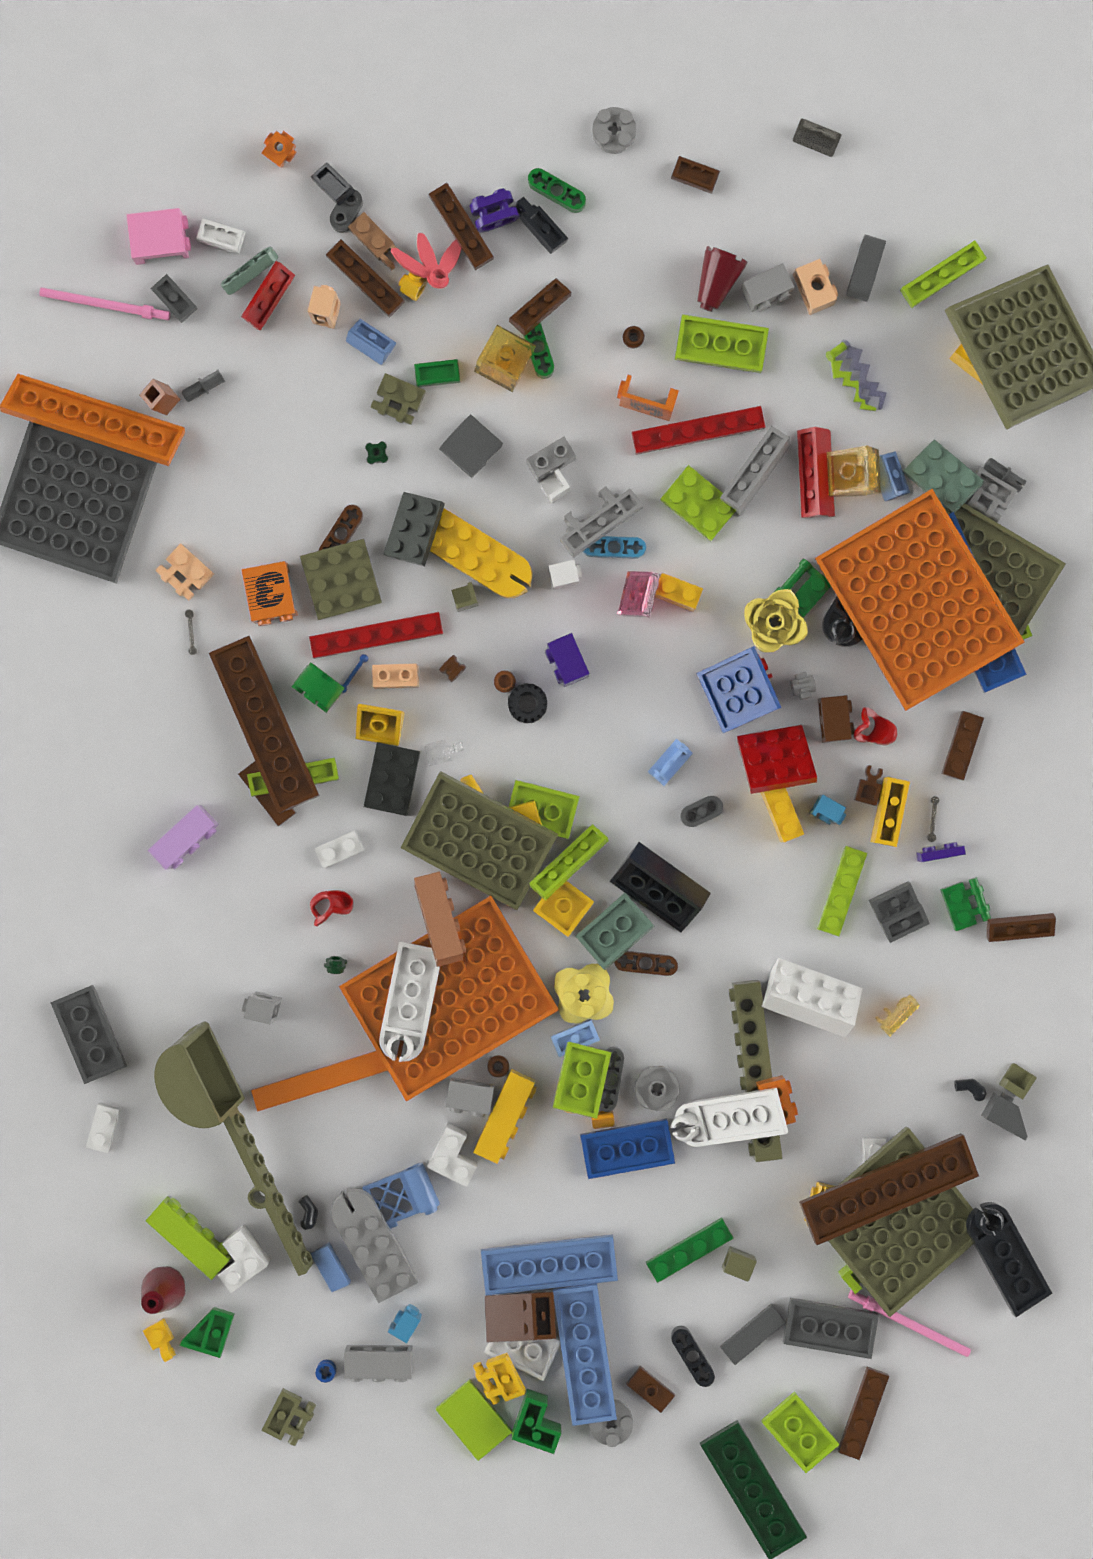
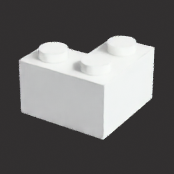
M447 1123L428 1162L427 1168L467 1187L478 1162L459 1153L468 1132Z
M245 1224L223 1242V1246L234 1260L222 1268L218 1277L229 1292L232 1293L269 1264L271 1259Z

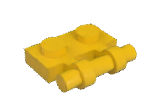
M507 1352L488 1359L486 1362L487 1368H484L481 1362L473 1365L476 1371L475 1376L478 1382L482 1383L486 1398L491 1400L493 1405L500 1402L498 1395H502L505 1402L525 1395L526 1388ZM490 1378L494 1379L496 1385H492Z

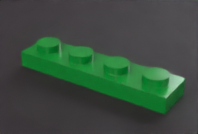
M721 1217L646 1261V1265L658 1283L734 1238Z

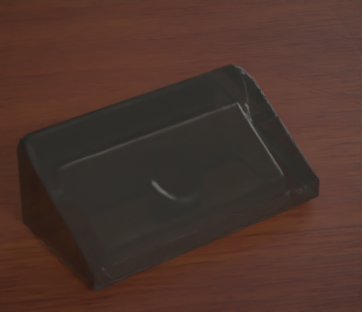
M801 118L793 137V142L832 157L842 135Z

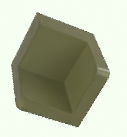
M472 582L467 583L468 585L451 590L458 612L479 606Z
M1012 1063L999 1085L1023 1100L1037 1077L1017 1064Z
M729 1246L722 1269L724 1273L748 1282L757 1261L755 1256Z

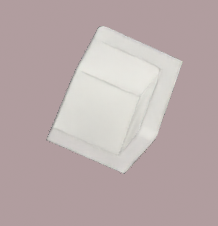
M559 469L554 471V475L539 484L551 503L570 492V486Z

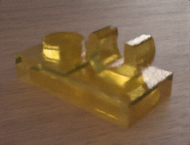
M909 994L907 997L899 1000L896 1005L897 1008L893 1013L888 1008L883 1009L888 1014L886 1019L882 1020L878 1016L875 1019L881 1025L880 1028L891 1037L919 1008L920 1004Z

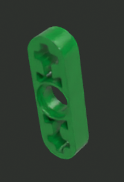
M535 168L530 171L528 184L532 190L570 212L579 213L585 208L586 197L582 191L541 168ZM539 175L542 176V182L546 184L548 183V180H550L547 186V190H544L545 184H543L542 182H538L537 184H535L533 177L537 178ZM555 185L563 188V193L559 196H554L550 191ZM567 191H569L570 198L576 199L579 197L581 204L572 205V200L566 197Z
M540 322L534 328L536 335L540 333L541 336L532 337L530 331L524 336L536 375L542 379H547L554 373V362ZM534 342H542L544 349L541 352H534L531 348ZM545 354L548 356L544 357L545 365H550L546 373L543 370H539L541 368L540 358Z

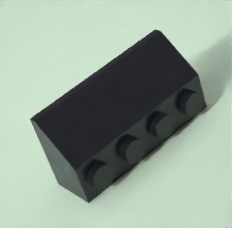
M641 842L637 843L610 880L613 885L680 933L702 910L711 894Z

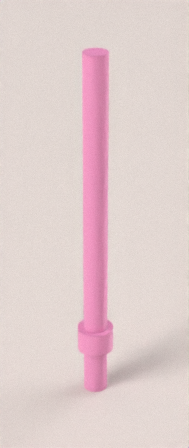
M42 287L39 292L41 297L142 315V318L151 320L158 318L169 321L171 317V312L154 309V306L149 305L137 306Z
M852 1290L849 1292L848 1298L863 1305L864 1309L870 1312L875 1311L965 1357L970 1355V1348L898 1312L889 1317L873 1297H866L860 1293L855 1294Z

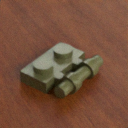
M385 373L377 391V395L384 399L382 402L373 400L371 408L377 410L378 414L383 416L386 414L396 418L397 422H405L412 425L414 417L407 413L409 409L418 412L426 390ZM391 401L401 405V409L397 410L390 407Z
M282 1388L261 1431L279 1440H282L284 1434L287 1433L291 1435L288 1443L296 1446L298 1440L302 1439L305 1433L304 1428L307 1422L311 1421L314 1416L313 1411L316 1404L308 1401L306 1407L302 1408L299 1406L302 1397ZM294 1415L300 1417L296 1426L290 1424Z

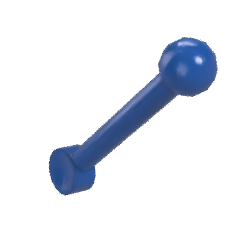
M366 654L360 656L359 663L342 685L345 688L342 691L343 693L347 692V686L362 664L368 661Z

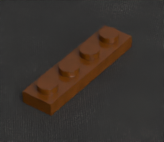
M446 182L430 192L429 198L475 271L492 261L494 256L449 184Z
M342 239L326 254V257L389 318L405 303L404 299Z
M867 1366L837 1449L840 1454L860 1460L889 1379L887 1373Z

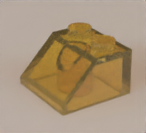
M497 325L477 359L474 372L513 392L525 371L536 345Z
M866 445L827 452L829 496H866L881 493L879 449Z

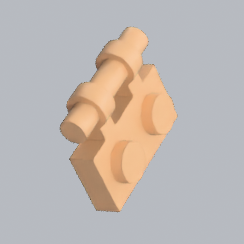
M181 543L166 559L172 566L168 570L163 565L156 569V572L161 575V579L165 583L172 585L176 589L175 592L179 596H184L188 601L194 596V593L189 590L190 587L194 585L200 590L214 575L206 565ZM178 571L187 578L183 583L175 577Z

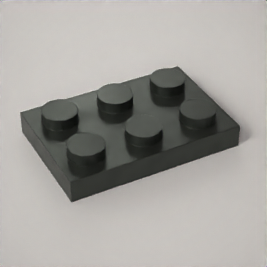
M403 492L383 554L425 567L445 503Z
M377 742L363 807L407 816L421 751Z

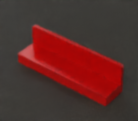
M816 426L797 430L801 516L805 519L819 516L834 517L831 432L829 429Z

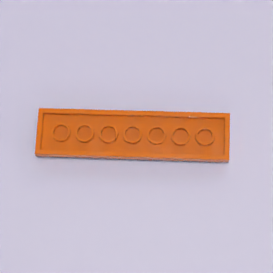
M17 374L0 404V411L166 466L170 465L185 434V427L21 374Z

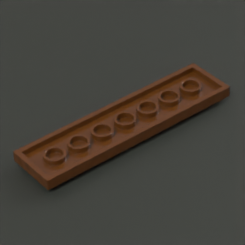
M244 637L210 652V658L277 813H283L319 797L320 795L251 637Z
M960 1133L801 1200L799 1203L813 1241L816 1245H820L977 1178L979 1174L965 1136Z

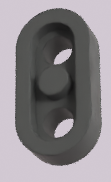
M357 190L350 196L355 198L354 202L350 203L346 199L340 206L336 204L331 212L330 223L335 231L340 233L348 231V226L355 221L363 206V199ZM343 216L344 220L339 222L337 218Z
M707 796L684 807L680 814L681 821L688 827H696L719 816L723 810V803L716 796ZM710 802L715 804L713 811H709L707 808ZM689 812L695 813L694 820L688 819L687 815Z

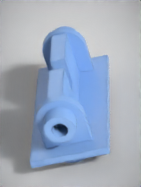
M676 739L649 769L648 773L665 786L693 753L684 743Z

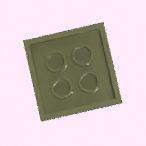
M364 539L300 556L318 620L382 603Z

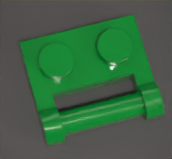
M803 558L799 562L800 566L781 587L778 586L774 591L790 590L805 572L811 575L795 593L799 603L798 614L802 618L808 614L831 587L826 577L816 570L809 561Z

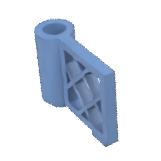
M423 1162L362 1187L371 1196L370 1189L378 1187L385 1190L381 1200L374 1197L373 1199L376 1204H379V1210L383 1206L393 1211L391 1218L386 1220L390 1229L398 1226L397 1221L415 1214H432L438 1210L437 1206L440 1205ZM401 1179L403 1184L401 1193L389 1188L392 1180ZM387 1192L399 1197L395 1207L384 1202ZM401 1199L409 1201L413 1210L406 1212L399 1209Z

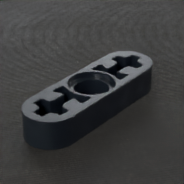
M685 1326L675 1327L671 1332L673 1345L696 1383L702 1387L710 1386L715 1379L711 1365L689 1329ZM678 1333L685 1335L688 1346L684 1347L680 1339L676 1340ZM688 1352H698V1360L695 1362L689 1361L686 1358ZM700 1365L703 1371L708 1373V1379L706 1380L703 1377L700 1378L701 1374L698 1369Z

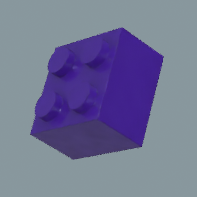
M572 633L547 643L548 649L545 650V654L549 663L555 664L556 670H554V675L558 684L563 683L564 687H567L589 677L590 673Z

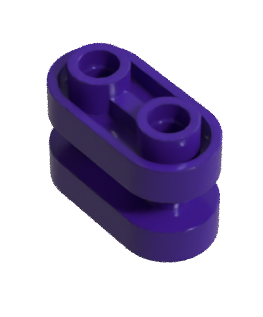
M501 188L494 191L492 195L486 197L483 195L477 196L472 200V203L469 205L473 216H480L475 221L478 232H487L511 224L519 219L517 208L509 207L514 201L511 191Z

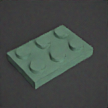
M935 439L903 470V473L923 491L927 492L933 489L941 504L949 513H955L984 483V480Z
M624 893L575 937L599 965L606 970L655 926L629 896Z

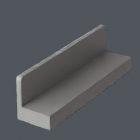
M771 426L720 497L721 501L734 508L737 515H742L791 445L790 437Z

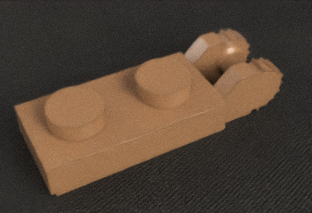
M363 212L348 228L379 261L381 260L392 271L395 268L394 263L386 254L392 248L397 247Z

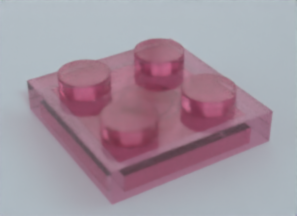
M627 571L618 614L629 617L650 618L654 607L653 602L656 590L659 586L660 574L655 572Z

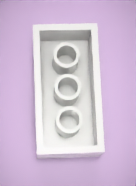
M778 958L770 972L762 1007L846 1038L855 1026L863 988Z

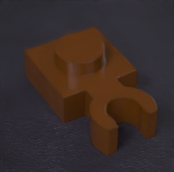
M867 765L865 768L867 778L866 780L859 779L854 800L877 806L882 785L876 782L877 779L881 778L883 769L878 768L877 774L874 776L870 773L872 766Z

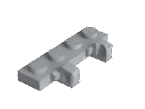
M605 486L598 493V496L605 501L602 509L588 519L581 521L572 516V511L564 516V522L569 528L566 529L568 533L560 538V542L573 558L643 509V503L631 489H628L619 496L617 493L613 495Z

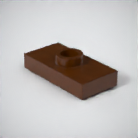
M679 156L671 179L712 194L720 171Z
M639 1366L626 1382L628 1387L660 1413L663 1412L675 1397V1393L642 1366Z

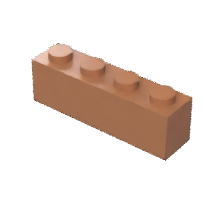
M440 871L415 877L414 887L437 967L462 961L466 947L464 940H459L457 932L460 931L458 919H453L451 911H454L452 898H447L446 891L449 890L446 878L441 877Z

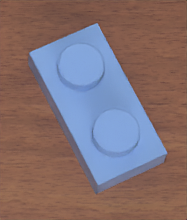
M592 1019L551 1035L559 1057L564 1056L567 1042L588 1046L600 1041Z

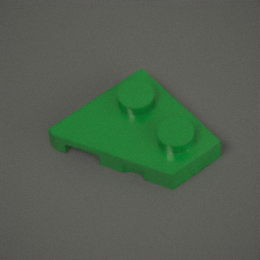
M213 1307L182 1339L179 1346L221 1358L235 1313Z

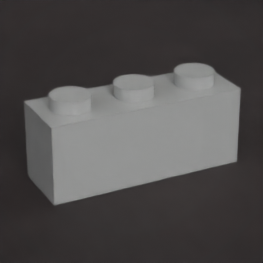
M413 1345L346 1346L344 1351V1379H350L352 1382H360L363 1379H372L374 1382H382L385 1379L405 1382L412 1377Z

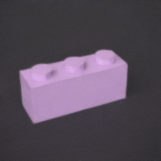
M197 805L148 851L165 870L171 868L175 870L184 862L182 858L187 853L191 855L199 849V842L204 838L208 840L217 832L215 828L219 824L202 805Z

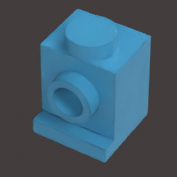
M819 795L809 814L812 816L819 814L818 819L829 825L831 822L840 825L846 816V813H844L846 807L825 795Z
M408 1304L404 1311L399 1310L389 1326L388 1333L407 1344L421 1320L422 1314L419 1313V1309L414 1305Z

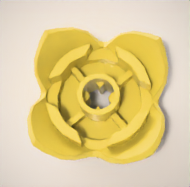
M778 590L766 599L756 598L745 606L744 617L746 624L751 629L753 643L761 652H775L781 646L797 644L807 636V624L804 618L798 614L799 603L792 590ZM777 617V622H779L780 625L772 627L770 625L771 623H769V619Z
M589 964L580 970L565 968L556 973L554 988L559 996L558 1011L564 1021L577 1024L587 1019H603L612 1013L614 1000L609 992L610 977L607 970H604L599 964ZM585 989L589 990L588 995L590 997L587 1000L585 998L581 1000L578 992Z

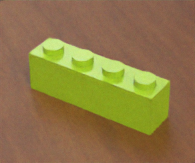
M167 1196L145 1220L211 1280L231 1259V1255L223 1246V1242L220 1243L216 1240L214 1233L210 1229L203 1228L198 1224V1219L193 1214L186 1213L181 1208V1204L174 1198L170 1199Z

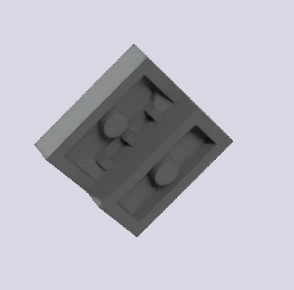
M470 414L445 440L439 450L468 476L473 478L502 447L503 443Z
M909 881L869 900L879 924L890 943L930 924Z

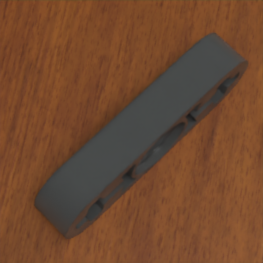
M610 1047L606 1050L612 1052L611 1055L613 1052H617L620 1060L615 1061V1068L619 1067V1071L609 1068L607 1074H615L617 1081L613 1085H607L606 1083L604 1085L605 1089H616L615 1093L610 1091V1100L613 1103H609L608 1107H605L604 1102L601 1101L599 1108L604 1112L612 1111L617 1105L624 1064V1054L618 1047ZM606 1090L603 1091L601 1099H605Z

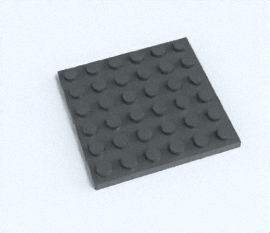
M29 421L0 507V545L117 584L157 462Z

